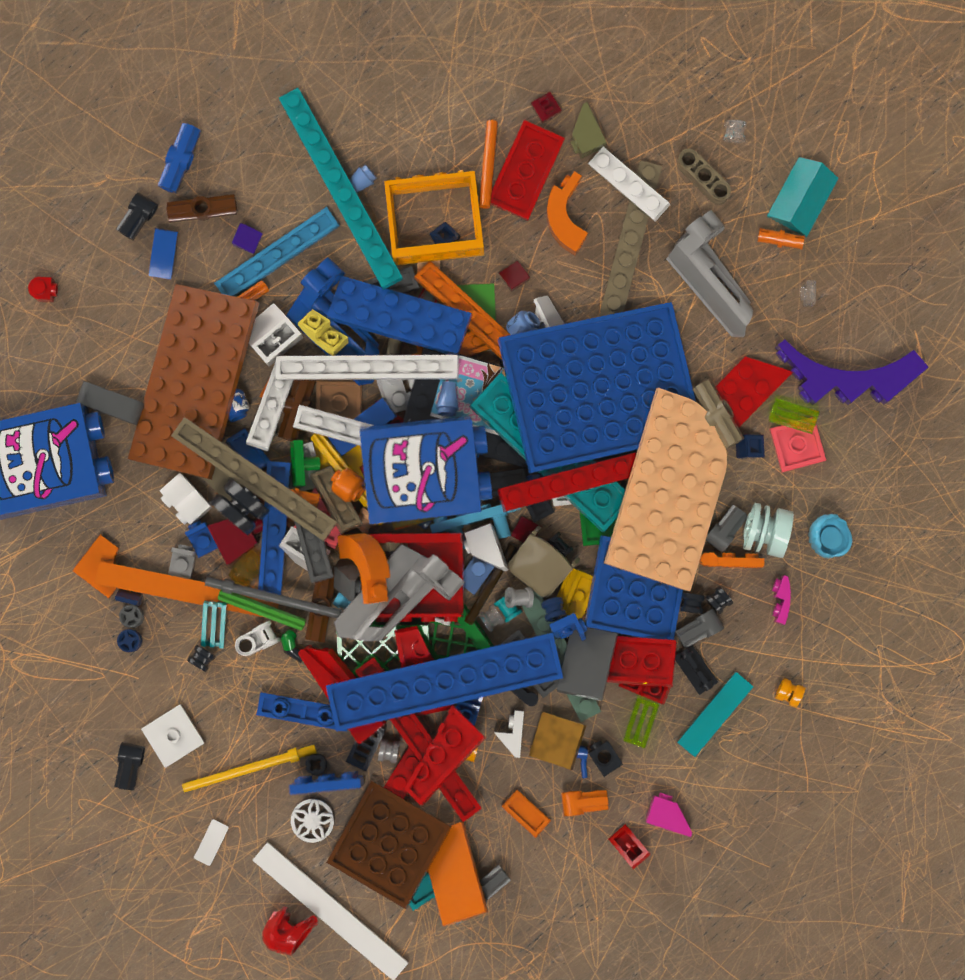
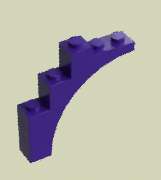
M785 339L775 347L778 351L776 355L783 363L787 362L792 367L791 372L799 381L801 379L804 381L798 388L800 390L799 396L805 403L808 404L810 402L812 405L832 389L836 391L834 394L841 403L846 402L849 405L868 388L871 390L870 395L877 403L881 402L884 405L928 368L927 364L915 350L900 360L884 367L866 371H845L829 368L810 360L799 353Z

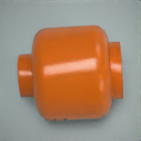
M346 468L343 471L337 470L331 478L333 482L331 486L332 492L345 502H356L366 490L364 478L350 468Z

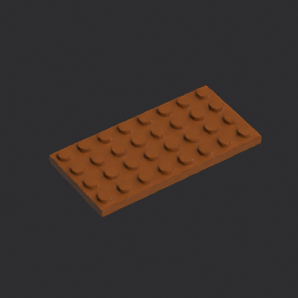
M175 284L144 397V408L136 426L130 448L129 460L212 480L215 466L171 435L185 417L222 442L259 307L257 301Z

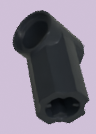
M140 192L136 193L129 203L128 212L116 230L134 241L145 222L154 216L158 204Z
M121 743L117 757L119 765L114 787L124 790H135L139 767H141L144 759L145 746Z

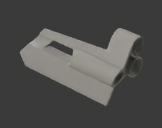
M710 210L702 217L700 216L685 229L686 232L675 243L673 250L666 259L730 336L744 337L746 326L753 315V309L747 296L708 244L725 229V225ZM717 277H720L722 279V281L727 285V287L740 301L739 303L735 300V298L730 294V292L724 287V285L719 281Z
M401 544L387 560L391 578H386L388 601L364 604L361 590L334 621L337 635L339 638H351L360 641H381L433 588L447 600H450L464 584V581L435 555L432 554L430 558H427ZM393 598H397L401 606L383 627H371V623Z

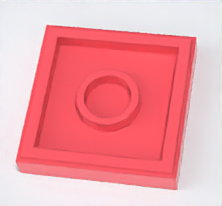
M814 417L769 429L781 473L826 461Z

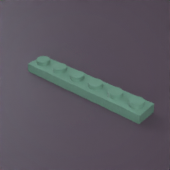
M533 591L534 601L532 607L526 608L522 606L536 636L552 633L550 624L555 621H545L544 616L546 613L541 607V603L545 600ZM559 637L557 639L554 638L562 670L567 643L564 638L561 639ZM567 694L580 722L601 712L596 700Z

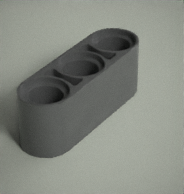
M85 381L82 383L75 402L134 425L138 424L144 408V403Z

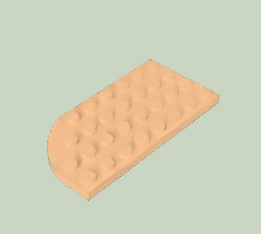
M661 388L656 389L603 563L688 592L691 591L727 468L726 448L719 438L715 426H710L706 421L705 415L707 411L697 402Z

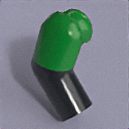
M287 630L281 636L283 651L291 658L302 663V659L298 655L300 649L295 644L297 635L293 630Z

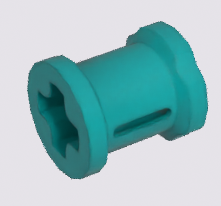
M505 596L494 603V606L498 607L504 615L505 623L523 612L517 606L508 608L505 604Z

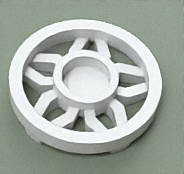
M319 799L302 801L295 807L291 815L293 832L305 842L314 843L325 839L331 833L334 826V815L331 808ZM310 803L308 813L299 808L304 804ZM314 803L316 804V811L311 810ZM319 804L325 807L328 813L322 812L319 814ZM296 813H303L305 816L300 818ZM322 816L330 817V819L322 821ZM295 818L299 822H303L302 824H300L298 830L295 826ZM330 822L329 829L324 834L321 824L325 825ZM305 826L307 831L300 834L302 827ZM317 828L320 829L321 837L315 832ZM310 830H312V834L316 838L311 839L304 836L309 834Z

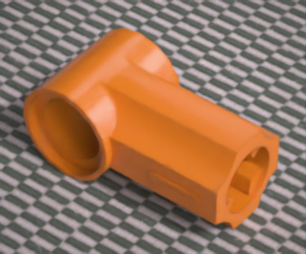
M607 790L561 793L564 816L583 815L584 812L609 810Z

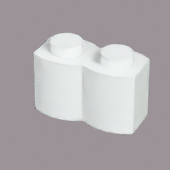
M182 473L176 475L160 490L163 494L160 499L169 508L173 505L178 511L176 514L177 518L184 525L187 522L190 525L197 522L213 508Z

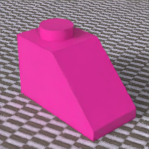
M660 793L659 796L653 795L645 822L691 837L692 831L678 804L672 801L673 796Z

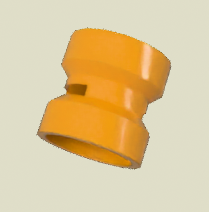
M783 678L777 689L775 699L779 701L785 700L790 706L797 708L806 688L802 685H794L791 680Z

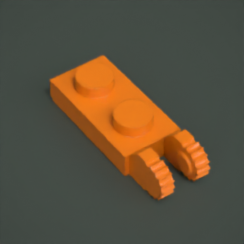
M706 552L701 554L699 563L705 567L763 568L764 558H759V554H745V558H736V553H722V557H718L714 552Z

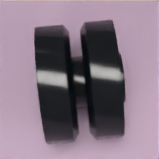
M230 478L224 485V491L233 499L229 501L222 494H217L210 504L249 536L256 528V524L247 515L251 513L257 519L263 520L270 511L259 502L260 499L244 486L241 487Z

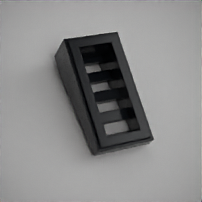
M381 727L376 732L378 734L377 738L372 736L368 738V740L374 742L373 747L364 742L358 744L355 740L345 762L367 771L386 729ZM358 745L370 750L369 755L357 750ZM354 754L367 759L366 762L363 763L353 758Z

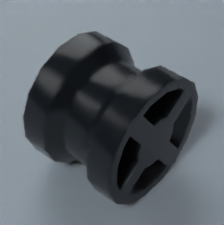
M720 586L715 588V592L712 595L705 597L708 604L719 615L723 613V609L726 606L733 604L732 599Z
M682 593L684 602L680 607V611L703 614L701 606L705 596Z
M196 645L194 654L189 656L187 661L207 672L209 669L208 664L216 656L203 647Z

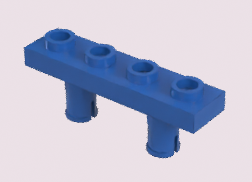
M260 692L256 715L336 730L330 705Z

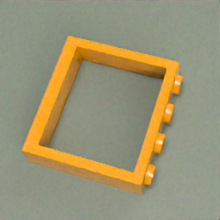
M460 170L457 173L451 174L439 172L433 176L414 175L412 178L402 179L395 177L396 180L384 181L392 257L396 265L484 255L475 171L463 172V170ZM469 187L475 240L399 248L393 195Z

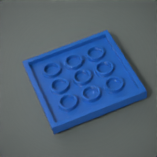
M601 536L584 622L586 627L640 638L674 640L683 590L603 564L611 537Z

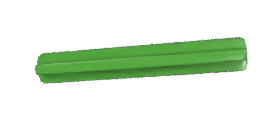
M222 590L219 592L218 600L298 630H303L306 620L299 616L237 593L227 594L223 593Z

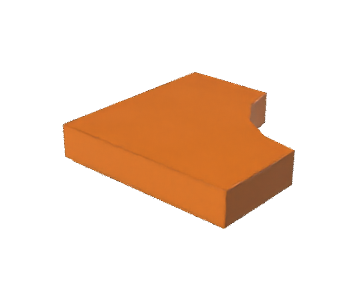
M100 534L72 571L110 599L118 588L95 584L99 561L115 564L116 555L120 548Z

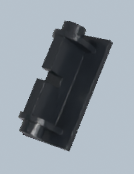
M693 645L676 655L675 661L699 695L710 690L718 683Z

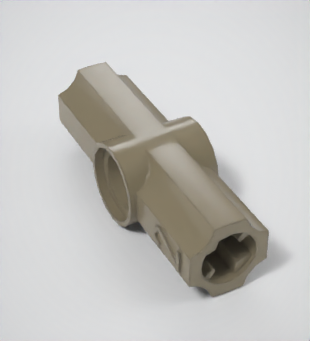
M711 379L697 385L693 391L702 407L707 411L705 419L710 426H715L725 448H730L741 442L744 437L733 419V411L729 404L721 398Z

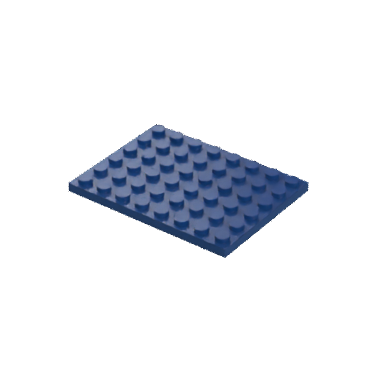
M672 302L508 335L497 339L529 474L638 450L657 388L681 395L696 402Z

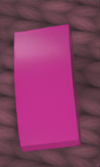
M783 575L780 579L776 578L772 587V591L775 592L773 598L781 600L780 604H776L772 614L775 617L774 622L780 625L786 624L791 600L789 578Z

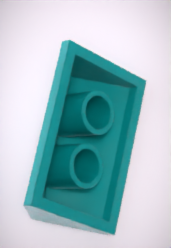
M799 157L767 217L800 235H805L807 238L839 178L822 162Z

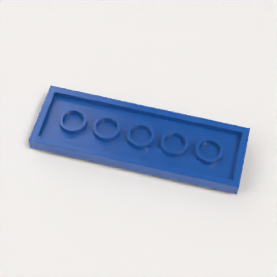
M341 276L327 313V318L334 322L444 354L458 355L472 314L390 289L383 290L382 287Z

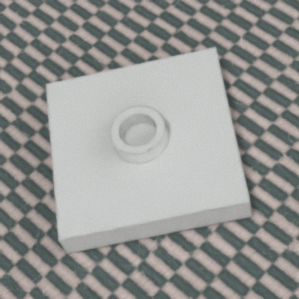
M181 704L141 729L165 768L205 744Z

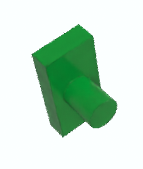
M293 440L290 442L292 488H302L305 486V471L320 470V457H304L303 440Z

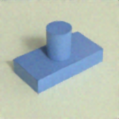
M473 557L464 569V588L475 595L495 567Z

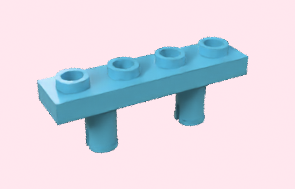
M499 501L500 505L491 507V504L482 505L481 512L460 514L456 515V518L447 520L446 516L434 519V524L430 525L432 533L446 531V533L463 534L462 528L464 526L490 519L493 520L498 539L511 536L506 516L508 513L518 511L521 508L503 512L501 501Z

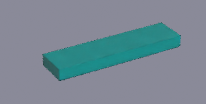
M735 672L677 743L692 756L696 757L754 686Z

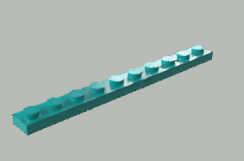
M296 88L279 97L284 110L382 289L384 290L403 280L300 89Z

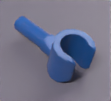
M580 745L577 758L581 759L582 778H588L586 764L588 749Z

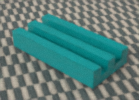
M203 602L201 647L210 646L215 648L217 646L224 649L227 603ZM212 607L210 640H207L208 609ZM217 607L221 608L219 641L215 640Z

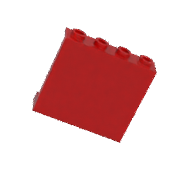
M462 533L369 534L378 543H408L409 549L427 558H430L433 554L464 581V534ZM464 584L450 600H447L433 588L400 622H412V617H421V622H435V617H444V622H458V617H464ZM393 598L377 616L375 622H388L389 617H392L400 608V601L397 598Z

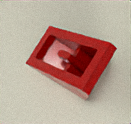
M626 824L608 839L632 869L636 868L651 855Z

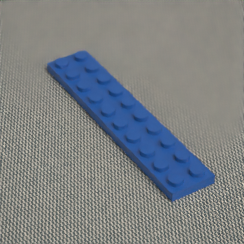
M548 633L326 685L337 732L562 679L563 674L553 633Z

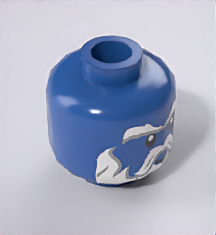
M236 389L228 418L230 422L245 418L247 416L246 412L250 408L245 393L241 389Z

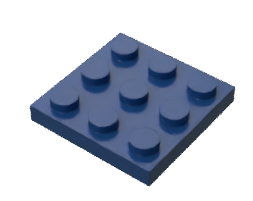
M358 771L344 772L341 777H335V773L322 774L315 780H312V776H301L294 779V782L289 785L290 795L361 788L364 785V775H358Z

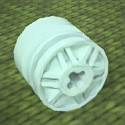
M754 503L745 522L743 549L750 550L755 541V552H760L763 544H767V555L783 558L791 535L794 512L778 508L774 517H770V506L766 505L761 515V504Z

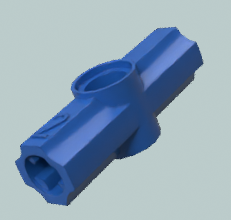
M182 123L174 145H171L167 152L166 165L161 174L158 187L177 194L185 171L187 172L192 164L193 151L201 133L200 129L193 125Z

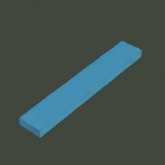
M326 207L216 281L215 285L221 294L237 297L339 228L340 225Z

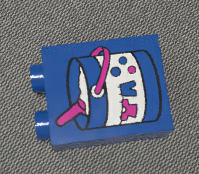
M77 403L0 420V520L107 496L105 485L114 483V473L109 457L99 458L95 440L105 438L104 426L99 412L89 413L88 407Z
M470 416L360 427L369 524L481 512L480 500L492 499L490 472L477 473L476 454L488 453L485 425L473 426Z

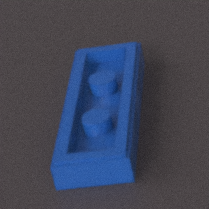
M381 398L353 420L375 426L386 425L396 418L397 415L386 399ZM329 438L341 456L357 446Z

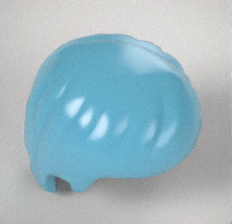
M837 514L822 515L809 528L808 537L811 548L823 558L830 559L843 556L852 546V535L847 522Z

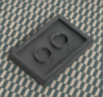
M586 627L587 631L584 632L586 639L581 641L577 631L574 630L569 636L562 665L563 678L559 679L557 692L603 701L618 634Z

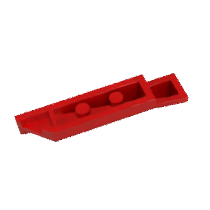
M308 645L298 652V655L327 698L326 685L356 679L355 675L331 648L317 649L313 648L312 645ZM383 720L349 728L348 730L356 742L361 744L373 736L386 722Z

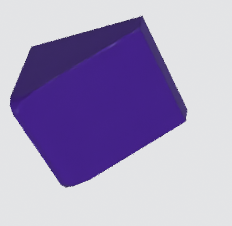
M240 223L232 240V245L255 254L263 233Z

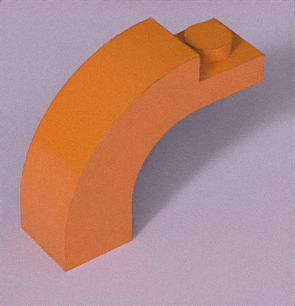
M575 171L571 176L566 175L560 185L563 189L555 185L553 186L547 204V222L552 236L562 248L574 256L588 236L586 231L576 226L570 220L566 210V204L582 178V175Z
M366 533L337 536L340 559H351L359 570L363 603L371 604L388 601L386 578H391L386 556L380 544L375 538Z

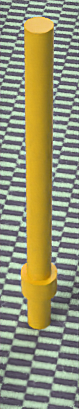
M315 744L297 749V747L292 748L284 754L183 783V791L185 793L289 761L294 763L300 761V758L316 754L317 749Z

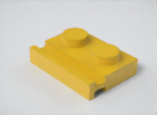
M572 569L563 580L557 597L563 598L564 603L562 606L568 616L575 613L577 619L582 618L584 621L593 576L576 569Z

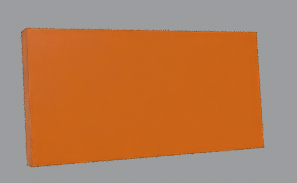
M463 822L450 825L452 828L428 870L443 926L488 913Z

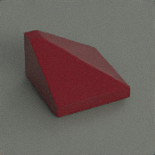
M521 516L511 537L524 543L538 525Z

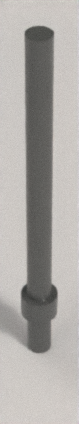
M207 577L205 581V586L220 589L223 593L232 594L233 592L333 618H338L342 613L340 609L235 584V581L228 579L223 581Z

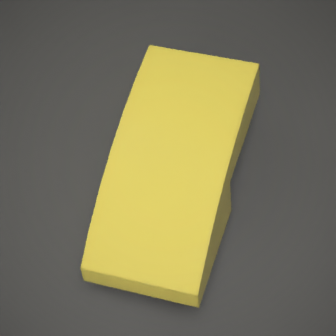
M313 309L298 322V326L302 331L332 356H335L348 344V337L331 327L330 320Z

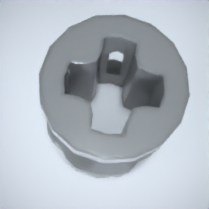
M512 587L506 589L505 604L508 608H513L514 606L532 607L534 593L530 587L516 590Z

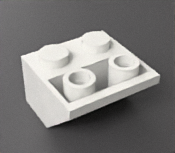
M273 303L255 318L249 345L270 367L276 362V356H283L303 336Z

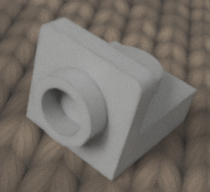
M179 544L178 548L172 547L171 552L173 553L168 575L192 579L197 554L191 551V546Z

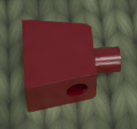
M229 519L207 526L226 565L231 566L259 545L255 535L263 531L262 520H253L256 528L249 536Z

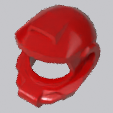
M283 906L278 912L274 911L262 930V941L270 951L292 956L311 933L313 927L318 925V919L315 916H311L291 926L288 923L291 913L287 906Z

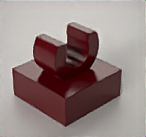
M551 92L531 102V106L542 124L562 112Z

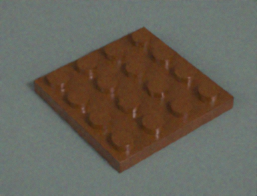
M371 781L326 863L402 908L407 909L452 826Z

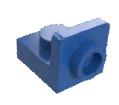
M201 521L188 526L189 530L185 532L198 558L218 549L207 527L209 526L208 523H201Z
M575 613L550 624V629L555 639L559 637L561 639L566 638L574 630L577 631L581 641L586 639L584 633L587 631L586 625L582 618L577 619Z

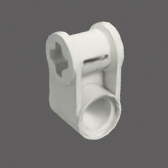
M271 620L255 627L252 631L240 636L236 640L235 649L238 654L251 656L281 641L279 637H276L271 627ZM264 630L266 631V633H267V635H268V637H269V640L267 639V637H266V635H265V633H264ZM245 639L252 642V649L249 652H242L240 650V643Z

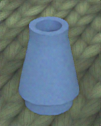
M365 164L362 168L359 166L349 181L356 193L373 185V181L377 177Z
M442 382L436 406L440 416L453 417L456 416V411L459 410L455 382Z

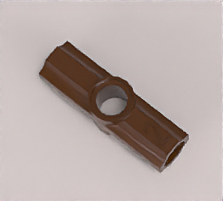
M235 194L207 198L199 196L191 200L167 202L169 223L197 219L205 221L214 217L237 215ZM200 204L208 205L204 213L196 211Z
M295 380L292 392L288 395L284 406V417L278 432L279 438L291 442L298 440L301 430L293 428L299 405L311 406L310 399L316 380Z
M334 578L315 583L311 603L325 601L328 607H332L335 589ZM310 612L305 639L325 643L329 616Z

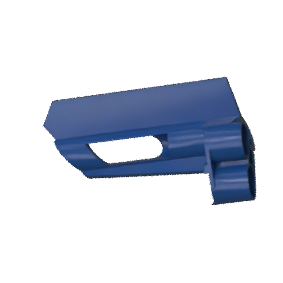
M329 257L323 260L316 269H312L302 279L301 284L304 288L286 317L301 331L302 329L298 326V322L312 309L327 318V313L334 297L330 290L340 281L341 276H344L345 272ZM330 320L331 327L348 337V344L335 356L379 355V344L367 331L349 326L366 342L364 351L339 327L341 323ZM319 347L327 356H332L325 350H323L321 347ZM353 380L359 386L374 382V380Z

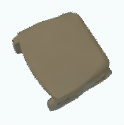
M538 525L507 565L512 574L539 596L549 598L580 559L577 557L570 564L556 548L535 536L541 529Z

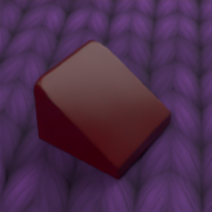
M518 261L499 273L511 292L530 280V276Z

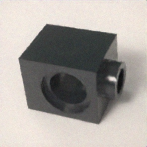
M600 739L590 746L591 751L588 754L603 777L623 765L607 740L603 742ZM602 750L610 752L611 757L607 763H601L598 760V754Z

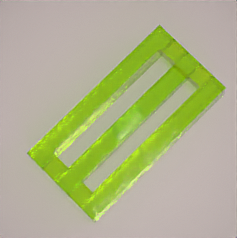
M776 398L769 421L813 434L820 411ZM778 407H781V408H784V409H788V410H791V411H794V412H798V413H801V414H804V415H808V416H811V417H813V418L810 419V418H806V417L800 416L799 414H796V413H793V412H786V411H783V410L778 409Z
M637 697L623 738L624 742L642 748L646 747L659 704ZM640 703L644 704L634 737L630 739ZM648 707H653L642 742H639L638 738Z

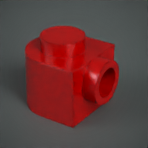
M35 277L30 281L28 291L39 302L54 303V297H57L58 284L55 283L52 277Z

